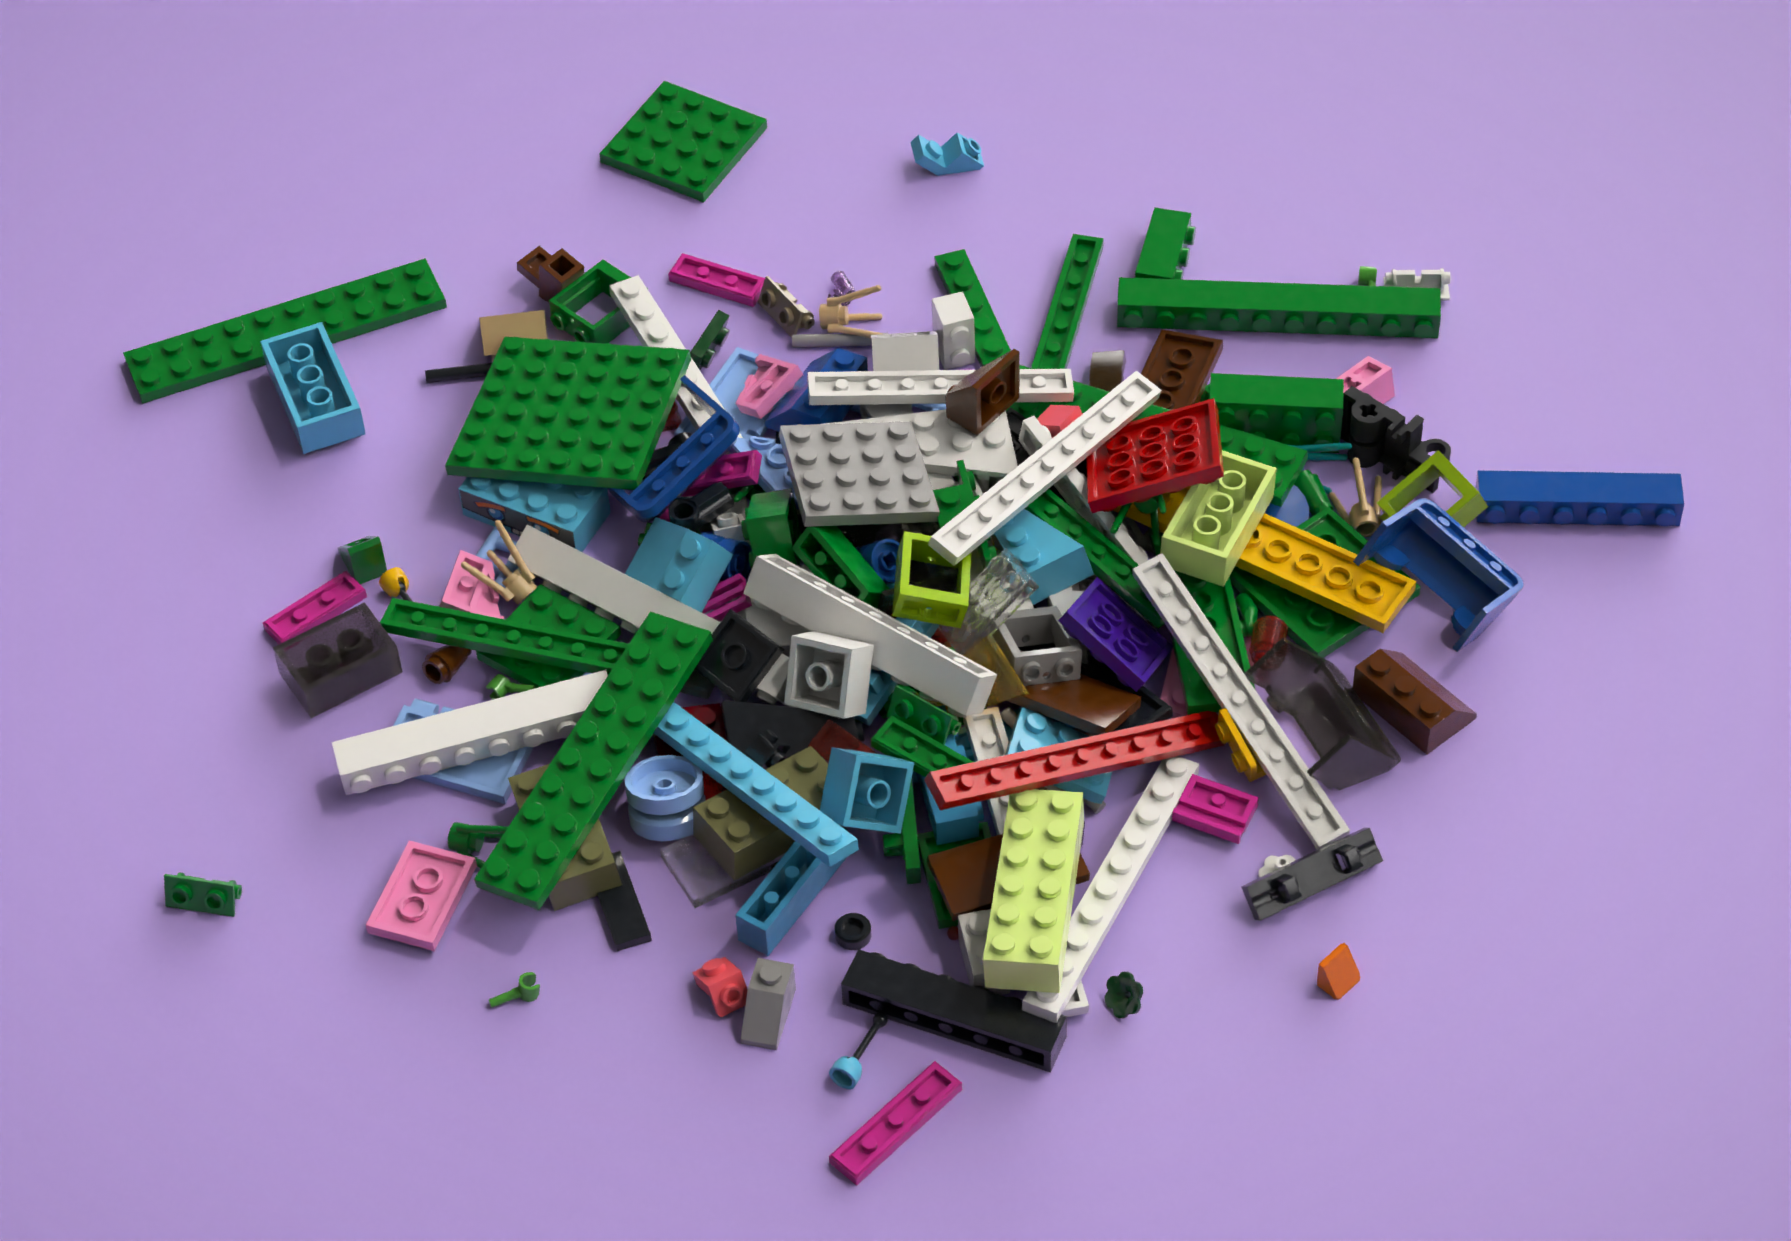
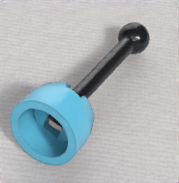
M880 1012L874 1015L872 1027L853 1056H841L829 1070L830 1078L838 1086L845 1089H853L860 1080L862 1065L858 1060L878 1029L887 1024L888 1018L884 1013Z

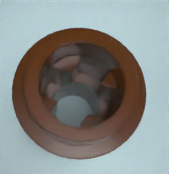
M445 645L426 655L425 661L422 664L423 672L435 684L449 682L472 653V650Z

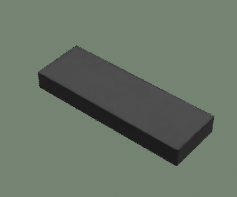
M618 851L612 853L622 885L599 892L597 897L617 951L650 942L652 938L621 852Z

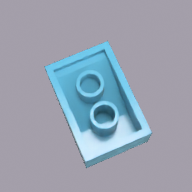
M655 517L625 574L702 613L733 554L716 542L694 531Z

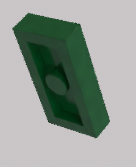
M720 310L716 312L690 352L691 358L699 370L702 367L708 368L716 354L714 348L716 345L722 347L729 335L730 330L726 326L730 315Z

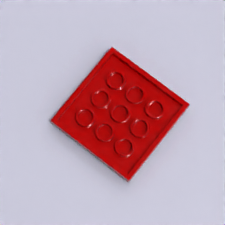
M1209 399L1129 422L1087 457L1088 504L1091 512H1109L1121 505L1132 502H1145L1153 496L1164 493H1177L1186 487L1200 483L1209 484L1218 478L1224 477L1219 414L1215 399Z

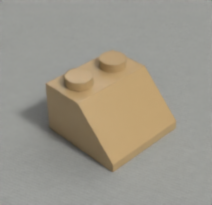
M545 310L479 317L484 356L491 355L492 361H494L504 337L548 339Z

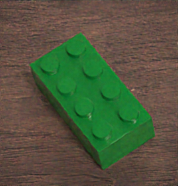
M1211 373L1209 399H1215L1220 425L1287 445L1301 446L1340 443L1344 379ZM1324 451L1320 453H1339V451Z

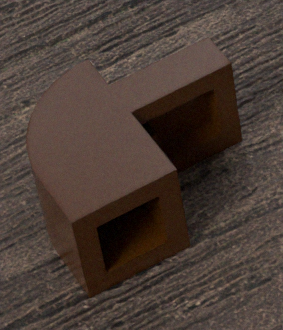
M539 245L517 262V271L539 288L540 298L549 302L551 298L584 274V265L563 248L551 255Z

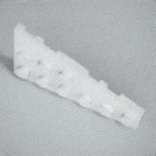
M946 409L833 422L835 424L911 422L927 473L956 476V461L963 460L966 471L972 470L973 474L977 475V479L990 481L991 476L1004 478L1018 467L1006 410L978 435L946 417Z

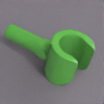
M1360 266L1358 285L1376 286L1377 269L1375 267Z
M502 674L496 675L485 686L487 689L493 690L490 694L492 700L504 697L508 692L520 693L535 689L534 685L511 683Z
M533 972L523 973L519 978L518 987L489 999L491 1007L517 998L527 1002L536 1000L540 992V984L534 985L536 974Z

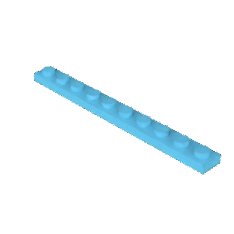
M675 702L672 703L654 731V734L829 867L859 850L856 837Z

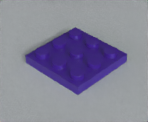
M1098 577L1058 620L1069 636L1080 640L1097 661L1105 663L1116 673V677L1122 684L1131 687L1136 692L1145 684L1173 648L1171 643Z

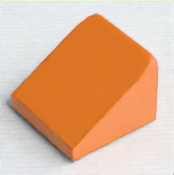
M1345 943L1336 947L1319 963L1317 986L1336 1000L1341 999L1360 981L1359 970L1348 945Z

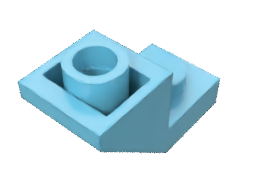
M959 133L952 136L941 147L937 142L929 141L920 135H917L910 142L915 163L937 176L980 170L984 167L980 145L974 139H967Z

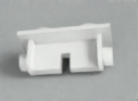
M1440 268V270H1421V276H1415V270L1392 269L1391 272H1386L1385 277H1383L1384 286L1440 288L1441 301H1450L1448 284H1450L1451 276L1450 272H1444V268Z

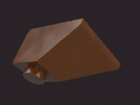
M1013 349L967 375L957 385L951 386L945 396L946 417L973 434H980L1019 399L1020 352Z

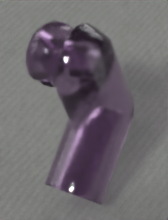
M843 271L835 272L832 275L831 281L836 289L833 290L835 294L833 296L829 294L828 298L840 297L856 292ZM851 301L842 303L841 305L848 307Z

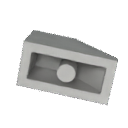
M757 958L747 991L741 1032L742 1044L777 1050L796 991L794 964Z

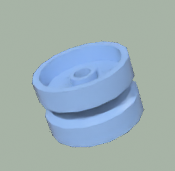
M676 755L655 756L643 760L630 768L625 776L627 801L629 802L630 826L634 832L645 839L661 842L679 840L693 834V807L706 801L702 770L687 758Z

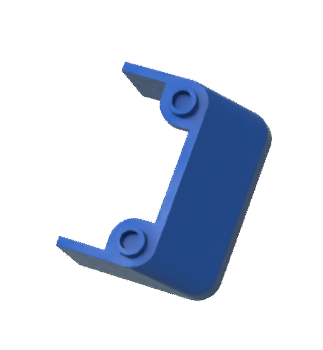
M685 375L680 378L681 382L701 408L711 417L629 495L623 489L607 488L613 497L642 522L654 521L655 517L661 516L668 509L672 501L683 495L734 446L740 432L739 425L735 419Z
M1424 498L1416 500L1384 520L1353 561L1359 566L1371 557H1374L1377 564L1391 570L1398 571L1406 567L1455 610L1451 615L1453 629L1461 636L1452 647L1456 652L1478 638L1524 587L1523 580L1513 569L1436 503Z

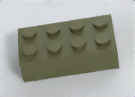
M812 746L766 769L767 772L820 810L828 763ZM728 789L693 807L694 837L734 881L784 855L795 842V840Z
M549 764L508 778L519 810ZM599 818L549 894L554 911L596 897L599 892L622 885Z

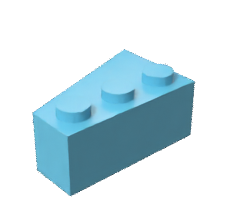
M1025 509L991 535L995 547L1003 553L1007 566L1016 575L1020 586L1033 605L1094 575L1083 545Z

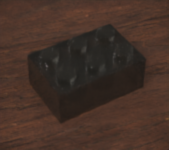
M365 602L273 647L279 674L310 718L403 672L397 645Z

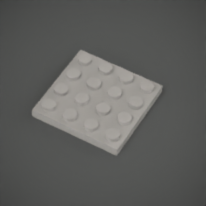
M911 422L780 425L779 438L804 527L938 522L939 507Z

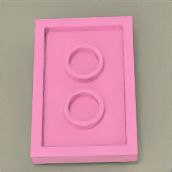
M409 840L366 923L367 933L435 951L477 867L475 857Z

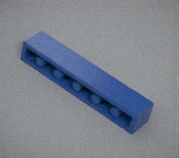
M1477 471L1475 488L1480 492L1488 506L1476 517L1477 523L1642 525L1664 527L1680 526L1684 509L1681 474Z

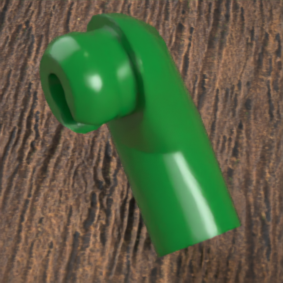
M1241 593L1236 597L1235 602L1242 616L1240 624L1243 637L1247 636V638H1250L1256 632L1258 609L1253 599L1247 593Z

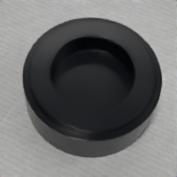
M848 913L836 921L834 928L835 939L842 948L858 950L870 942L871 924L864 915Z

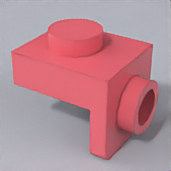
M726 957L711 959L704 963L702 968L692 972L696 985L710 996L715 1012L719 1017H723L746 1005L748 989L742 972Z

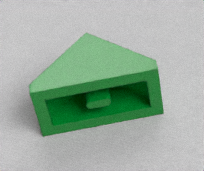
M366 536L337 547L348 571L359 584L381 577L387 571L379 536Z

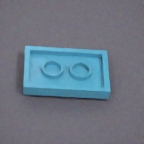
M1021 707L1016 717L1005 755L1090 736ZM1112 771L1054 784V786L1069 792H1083L1084 799L1102 804L1106 797Z

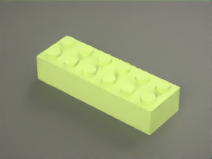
M1032 789L1009 795L983 955L985 988L1060 993L1084 827L1083 792Z

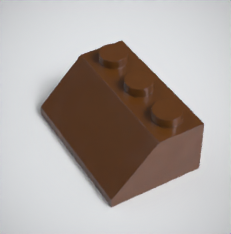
M1379 649L1355 666L1352 693L1426 755L1477 718V714L1401 652Z

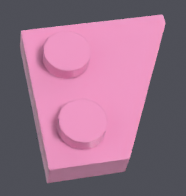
M759 354L755 359L758 369L755 375H748L744 383L745 388L740 393L735 404L741 413L762 419L772 411L774 405L787 392L792 390L795 383L803 376V373L798 365Z
M460 550L439 607L504 619V616H500L498 606L499 593L461 567V563L465 561L494 580L493 563Z

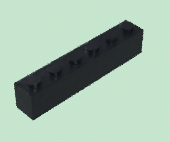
M858 949L841 983L843 1005L873 1015L881 1012L889 1020L1050 1073L1067 1037V1016L1061 1015L1057 1023L1023 1011V1001L1019 998L1005 997L990 992L982 986H971L956 981L948 975H937L921 970L914 964H903L887 959L884 955L876 952L869 953Z

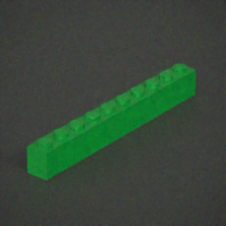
M1119 277L1117 327L1438 338L1441 320L1440 288Z

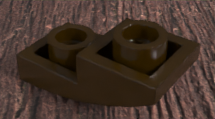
M1125 350L1093 352L1089 386L1111 392L1124 381L1123 374L1126 364Z

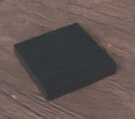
M730 609L712 633L713 641L695 667V670L735 701L746 702L785 649Z

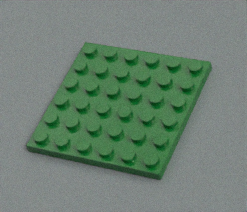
M504 337L445 464L447 475L635 490L643 480L682 384L680 378L686 374L691 362L690 350L640 345Z

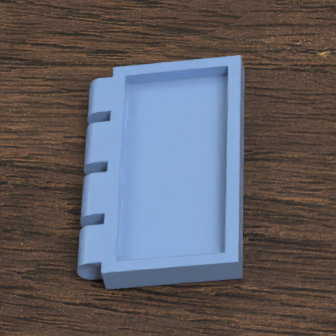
M737 347L709 386L723 408L738 423L740 434L743 438L750 439V435L762 437L768 429L764 427L765 420L783 397L774 405L772 411L762 419L741 413L735 403L745 388L744 383L748 375H755L758 369L755 359L759 354ZM686 416L674 434L677 435L683 432L693 434L696 429Z
M415 698L411 706H403L393 726L437 715L439 705ZM444 706L441 709L440 713L452 711L455 709ZM523 747L502 756H492L474 761L468 765H459L440 770L431 775L417 776L414 779L506 804L512 792L508 778L521 774L533 747Z

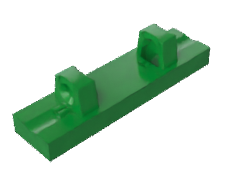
M912 778L901 834L883 835L882 839L884 856H903L907 884L921 883Z

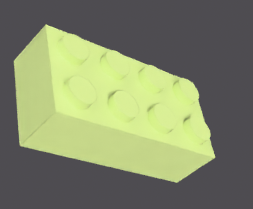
M1222 450L1224 477L1218 478L1209 484L1200 483L1190 487L1162 536L1160 554L1163 553L1175 571L1224 587L1273 498L1277 468Z

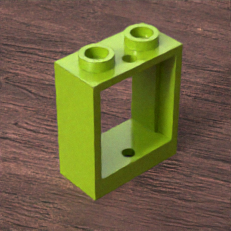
M1439 450L1377 502L1384 513L1379 517L1383 522L1399 512L1436 479L1441 477L1461 498L1445 511L1461 526L1465 527L1488 506L1480 492Z
M904 531L896 557L892 616L961 628L969 605L971 553L953 566L928 545L931 536ZM911 560L958 568L957 592L952 593L909 585Z

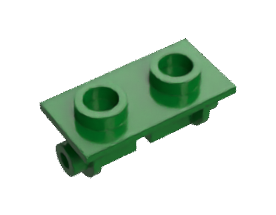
M898 685L895 686L887 718H890L892 715L945 745L948 735H956L959 732L961 723L958 722L957 716L950 715L916 696L912 691L909 692Z
M181 872L177 875H164L166 907L235 916V899H240L242 895V885H237L235 880L226 882L212 879L210 881L205 880V878L186 876Z

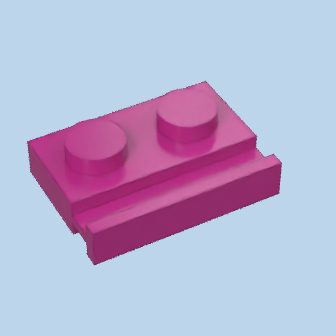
M1192 774L1177 807L1172 812V821L1239 844L1243 832L1246 831L1258 807L1259 797Z

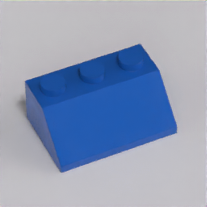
M837 348L812 361L803 372V376L795 383L792 390L787 392L765 420L764 427L780 432V425H814L841 422L854 405H809L808 372L868 371L867 357Z

